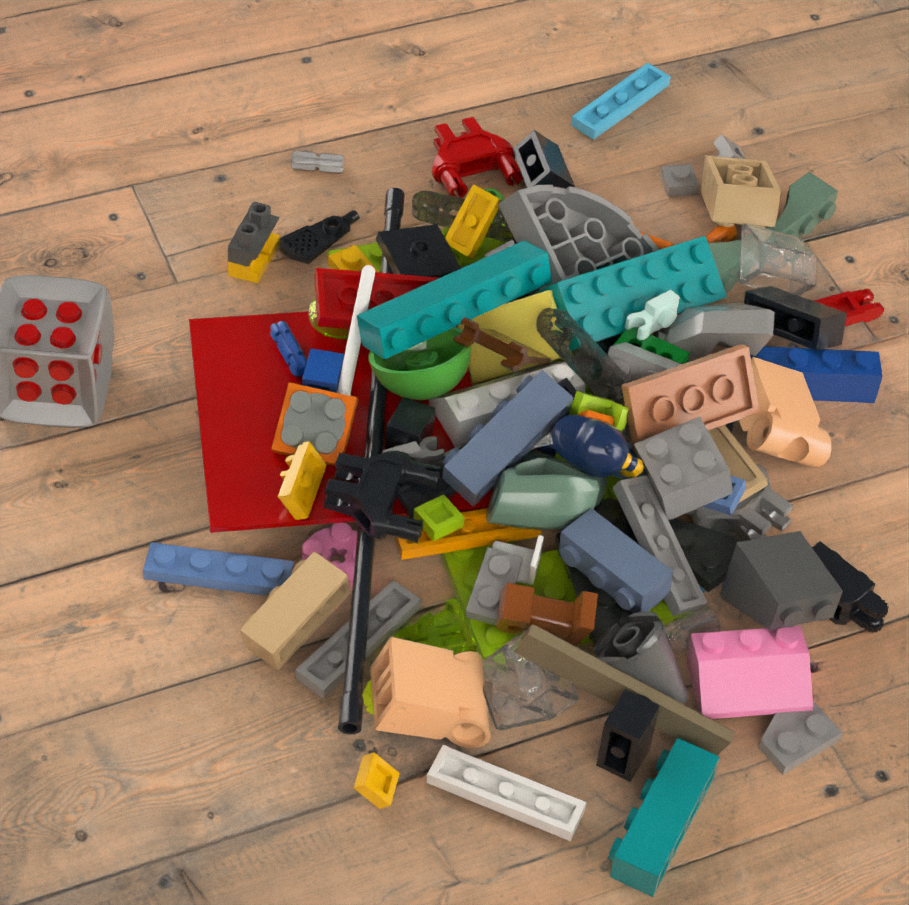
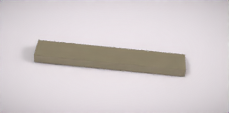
M532 624L516 645L515 653L614 706L625 689L636 695L647 697L653 703L660 705L655 727L676 739L684 740L717 756L732 741L734 731L632 676L617 670L615 667Z

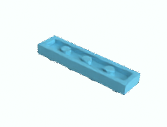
M647 63L574 114L571 119V126L594 140L668 87L671 76Z

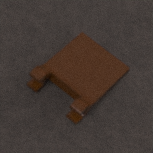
M466 317L461 321L464 324L462 333L459 336H454L453 339L454 342L466 348L476 342L506 357V360L503 359L501 361V365L514 372L525 363L549 365L552 359L496 330L482 329L478 323Z

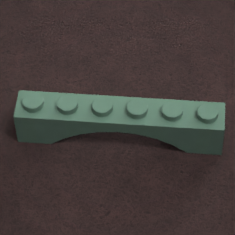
M808 172L789 186L784 211L776 220L775 227H768L753 236L741 240L708 243L725 292L728 293L741 279L750 277L754 270L763 263H769L781 250L790 248L795 240L803 234H809L821 221L830 219L836 210L835 201L838 190Z

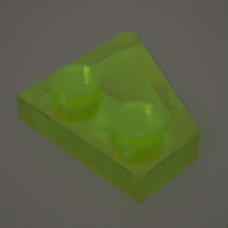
M451 598L446 601V609L435 616L429 612L419 618L416 624L407 626L394 634V638L453 650V655L461 652L477 651V645L457 598Z

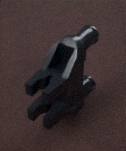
M387 451L369 458L339 453L335 462L337 470L334 479L329 478L325 488L327 497L324 502V508L352 516L361 529L370 537L381 540L389 535L418 544L424 521L393 514L392 509L399 489L406 481L437 490L442 467L413 461L408 453L401 451Z

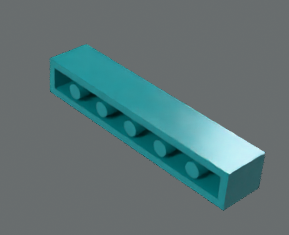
M523 240L357 315L362 346L383 359H387L462 324L461 321L465 317L471 320L551 283L548 252Z

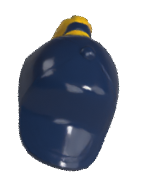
M579 415L565 416L554 426L552 432L553 447L561 457L582 472L597 478L612 476L618 472L623 476L635 478L643 472V461L630 454L625 437L616 427L597 419Z

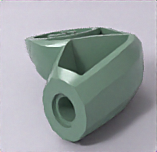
M531 449L518 465L501 472L489 500L486 522L535 530L565 529L590 508L594 509L601 503L607 487L606 477L597 478L590 476L571 463Z

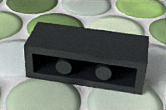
M773 286L745 291L744 304L775 312L774 335L816 351L842 345L847 313Z

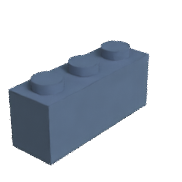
M592 508L561 531L559 555L564 562L571 567L577 568L587 576L595 587L606 591L623 609L630 610L633 614L649 611L670 594L673 571Z

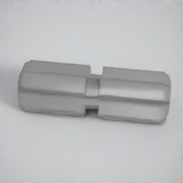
M293 151L291 167L297 170L315 171V168H319V172L342 173L344 169V156L320 153V156H316V152Z

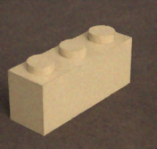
M313 551L306 560L303 559L296 564L291 576L282 585L273 588L267 597V601L257 612H251L245 618L242 627L239 629L245 647L279 671L349 596L351 588L348 575Z

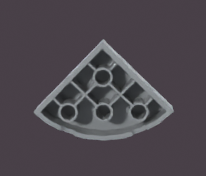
M536 185L518 190L498 204L516 243L524 240L548 252L552 282L540 287L539 290L557 282L659 250L647 233L642 235L631 224L633 219L623 210L603 197L580 188L569 186L564 189L553 187V185Z

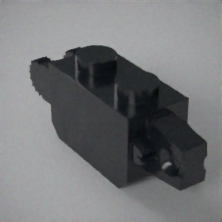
M819 541L812 548L843 591L834 617L828 619L838 625H846L852 620L868 632L877 633L883 627L884 620L882 618H885L888 613V603H885V600H882L873 591L875 583L865 573L858 571L836 551L831 550Z

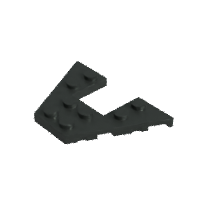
M607 498L593 509L638 544L618 500ZM676 518L669 520L698 584L709 593L724 582L736 543L747 540ZM561 531L556 534L555 543L558 552L560 547ZM566 563L564 564L567 577L571 580L576 594L575 599L583 591L598 594L594 630L589 634V638L593 641L594 646L599 638L615 623L621 628L631 622L627 617L633 614L630 610L620 607L611 595L602 588L595 587L588 577L577 568L571 567Z

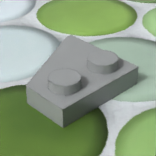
M813 701V710L776 712L761 738L758 748L784 775L838 742L843 732Z

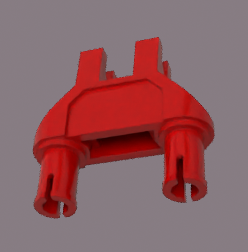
M474 116L462 119V125L466 132H461V136L455 137L447 123L435 125L434 131L439 138L434 139V146L438 153L433 163L432 176L436 182L444 185L451 199L457 200L454 191L459 199L467 194L468 187L461 179L462 177L491 170H500L506 183L510 186H514V182L518 185L523 181L524 178L519 165L515 161V155L512 150L513 146L504 138L484 131Z

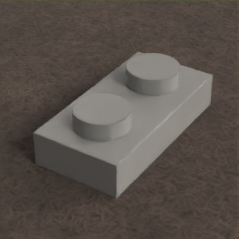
M487 548L465 611L467 618L497 626L501 589L507 582L516 584L522 567L523 557Z

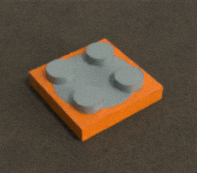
M289 382L271 448L272 452L288 456L295 455L299 445L310 441L324 462L335 466L338 454H345L358 398Z

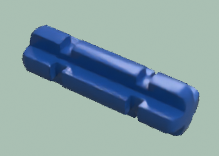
M284 321L273 323L270 326V335L274 342L278 343L276 346L285 362L290 365L289 369L295 377H300L304 374L308 359L303 355L304 352L295 336L290 332L291 329Z

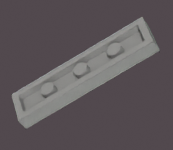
M648 476L620 480L612 488L638 544L673 571L670 594L664 598L672 616L700 610L707 604V601Z
M394 580L370 601L365 660L421 608V599ZM349 621L295 669V679L323 699L344 680Z

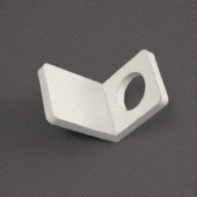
M538 535L535 550L495 541L492 549L523 557L522 567L516 582L534 585L542 554L544 536Z

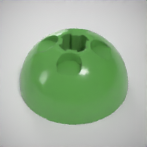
M453 327L387 359H383L370 351L369 362L379 382L393 394L411 400H431L452 390L464 377L470 363L472 345L466 348L454 342V336H459L463 330Z

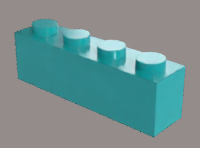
M679 738L676 739L670 751L666 749L662 751L655 768L656 771H659L655 780L647 779L640 795V799L643 800L639 809L635 807L631 809L624 825V829L628 830L623 839L617 837L610 849L608 859L613 861L610 872L611 878L651 897L655 895L715 777L719 756Z

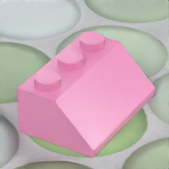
M801 626L783 627L773 630L760 628L691 634L687 667L701 714L710 719L813 710L810 657Z

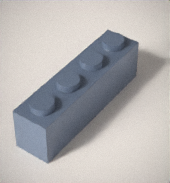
M543 370L534 378L531 375L527 376L517 387L516 392L518 394L510 402L504 399L492 412L493 418L485 426L482 423L477 425L467 438L469 442L461 450L457 447L454 448L443 460L445 466L442 479L473 507L495 486L503 470L514 467L570 411L574 397Z

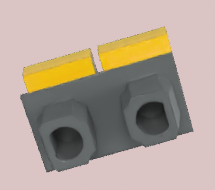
M252 202L246 216L228 245V276L257 284L261 280L280 245V235L272 233L279 217L271 215V207L269 205Z

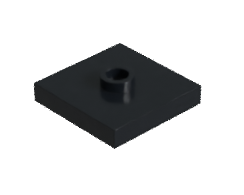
M438 224L378 232L376 241L394 274L441 278L461 269Z

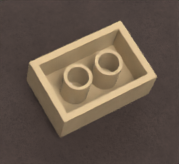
M706 155L700 192L711 220L724 227H732L734 223L746 224L747 227L757 230L765 229L766 226L775 227L781 189L767 161Z

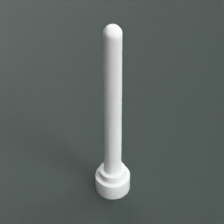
M370 265L364 266L361 272L337 393L349 396L361 345L357 315L368 310L375 277V269Z

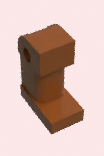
M507 582L501 589L496 627L503 632L520 635L525 634L533 624L573 646H577L594 630L598 594L583 591L573 602L534 595V588Z

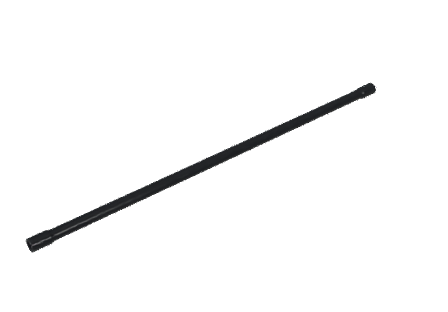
M390 188L386 191L384 231L401 228L405 193L399 188ZM382 253L380 273L394 274ZM373 370L371 372L364 458L381 454L383 448L387 389L379 382ZM359 525L357 530L344 688L340 700L338 722L339 731L347 735L358 734L362 729L364 705L362 693L375 538L368 536Z

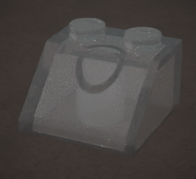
M748 223L742 225L740 284L757 289L773 286L798 296L816 286L817 256L801 238Z

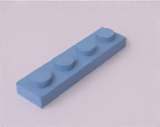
M151 542L143 568V577L145 580L268 596L273 588L282 585L291 576L294 569V561Z

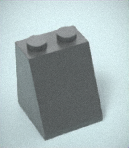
M800 531L737 542L720 596L723 600L768 630L833 618L843 591Z

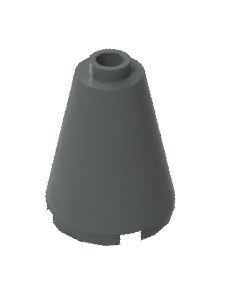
M642 611L627 616L631 622L621 628L615 623L599 638L594 646L596 658L685 705L688 693L663 622L655 612Z

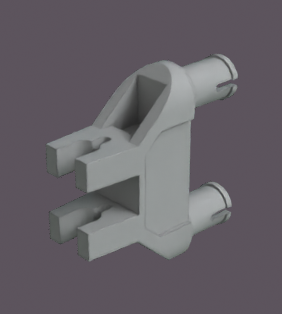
M756 464L767 478L768 486L738 503L731 516L703 506L685 514L693 518L695 525L744 540H753L769 537L764 533L771 526L780 531L786 529L791 524V518L786 515L793 510V504L771 489L767 470L761 465Z

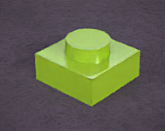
M444 494L414 508L413 516L416 520L424 521L423 530L433 541L464 527L465 517Z

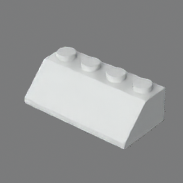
M571 361L551 362L549 365L544 364L449 392L429 400L428 403L430 406L435 407L436 417L453 445L457 447L468 441L469 434L477 425L482 423L485 426L493 418L492 412L504 399L510 402L518 394L516 389L519 384L529 375L534 378L543 370L557 383L567 377L577 391L584 393L586 383Z

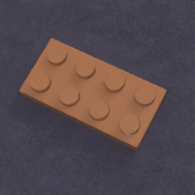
M742 344L621 385L625 406L629 409L627 419L635 453V443L697 417H701L709 431L760 412L749 346Z

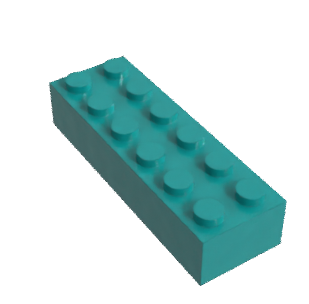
M706 236L566 279L534 292L535 294L547 290L553 292L568 352L623 334L626 330L627 317L630 314L644 310L647 301L669 290H672L680 297L677 315L684 312L687 308L705 306L727 297Z

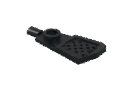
M352 210L342 217L333 215L312 226L307 225L281 237L280 251L290 259L310 264L350 231V225L360 219L359 214Z

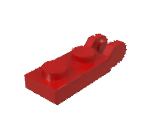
M868 288L853 292L846 291L814 300L817 303L847 313L845 326L863 321L865 323L881 317L884 312L880 302L870 303L873 301L874 294Z

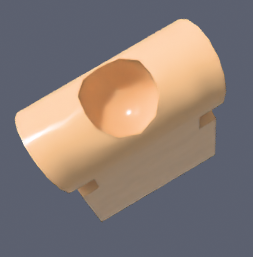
M752 357L751 363L760 412L739 420L743 431L748 433V448L810 467L822 466L830 457L831 440L828 433L823 428L818 427L820 417L803 373Z
M390 637L370 667L375 730L438 740L447 737L452 743L465 748H478L487 744L491 738L488 708L483 692L485 679L481 654L468 651L453 655V650Z

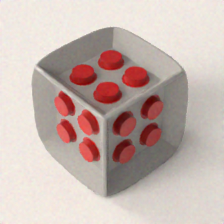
M38 275L13 276L3 282L0 288V418L17 423L56 427H86L97 424L102 415L109 388L114 346L112 305L106 286L83 279Z

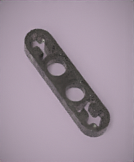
M419 191L412 198L411 213L419 221L450 228L456 216L451 215L449 212L459 211L465 199L433 191ZM499 208L493 219L496 222L490 225L485 237L509 242L512 239L515 241Z
M556 308L542 310L536 321L537 331L541 337L596 396L625 406L622 388L619 392L622 398L616 399L618 393L612 386L622 387L621 385L632 382V380L565 310ZM552 318H557L554 323L559 330H551L553 327ZM574 337H577L581 342V350L576 356H573L569 349L570 342ZM596 360H599L603 367V372L598 379L593 378L591 374V366Z

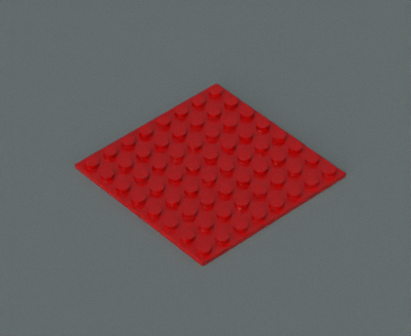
M316 311L189 319L210 533L355 522L352 516L324 508V502L327 497L325 488L329 478L334 479L337 470L335 466L328 464L309 517L295 520L278 498L284 481L280 474L282 471L290 469L285 462L288 455L274 453L271 450L288 383L302 385L303 375L295 377L289 369L290 365L285 362L276 346L278 343H275L270 335V326L280 321L286 322L291 329L290 332L295 336L304 352L303 355L307 359L310 349L345 354L350 329L317 327ZM362 341L350 396L358 398V403L345 454L364 457L372 372L369 362L370 350L362 346ZM467 369L461 381L449 392L472 386L469 369ZM388 389L382 453L383 450H386V426L402 397L393 394ZM414 400V401H417V402H420V403L429 405V403H428L429 400H424V401ZM435 415L434 431L431 436L437 438V449L433 451L443 449L444 453L455 448ZM493 488L474 507L459 493L449 500L460 513L488 508ZM396 500L392 509L393 514L409 517Z

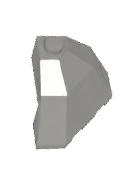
M739 302L690 307L682 312L669 327L664 328L661 332L657 331L654 336L690 352L688 362L707 356L717 344L725 348L727 346L731 348L740 344L749 346L750 354L756 356L773 337L775 312Z

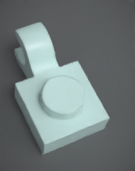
M669 290L647 301L644 310L632 313L627 317L625 328L629 330L633 327H639L637 339L644 340L650 334L669 327L677 317L680 297L672 290Z

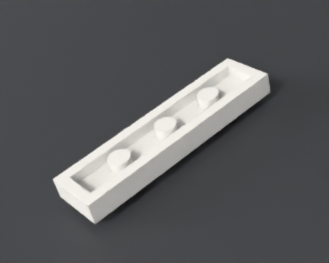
M442 745L427 774L426 783L568 841H571L585 812L587 803L445 745Z

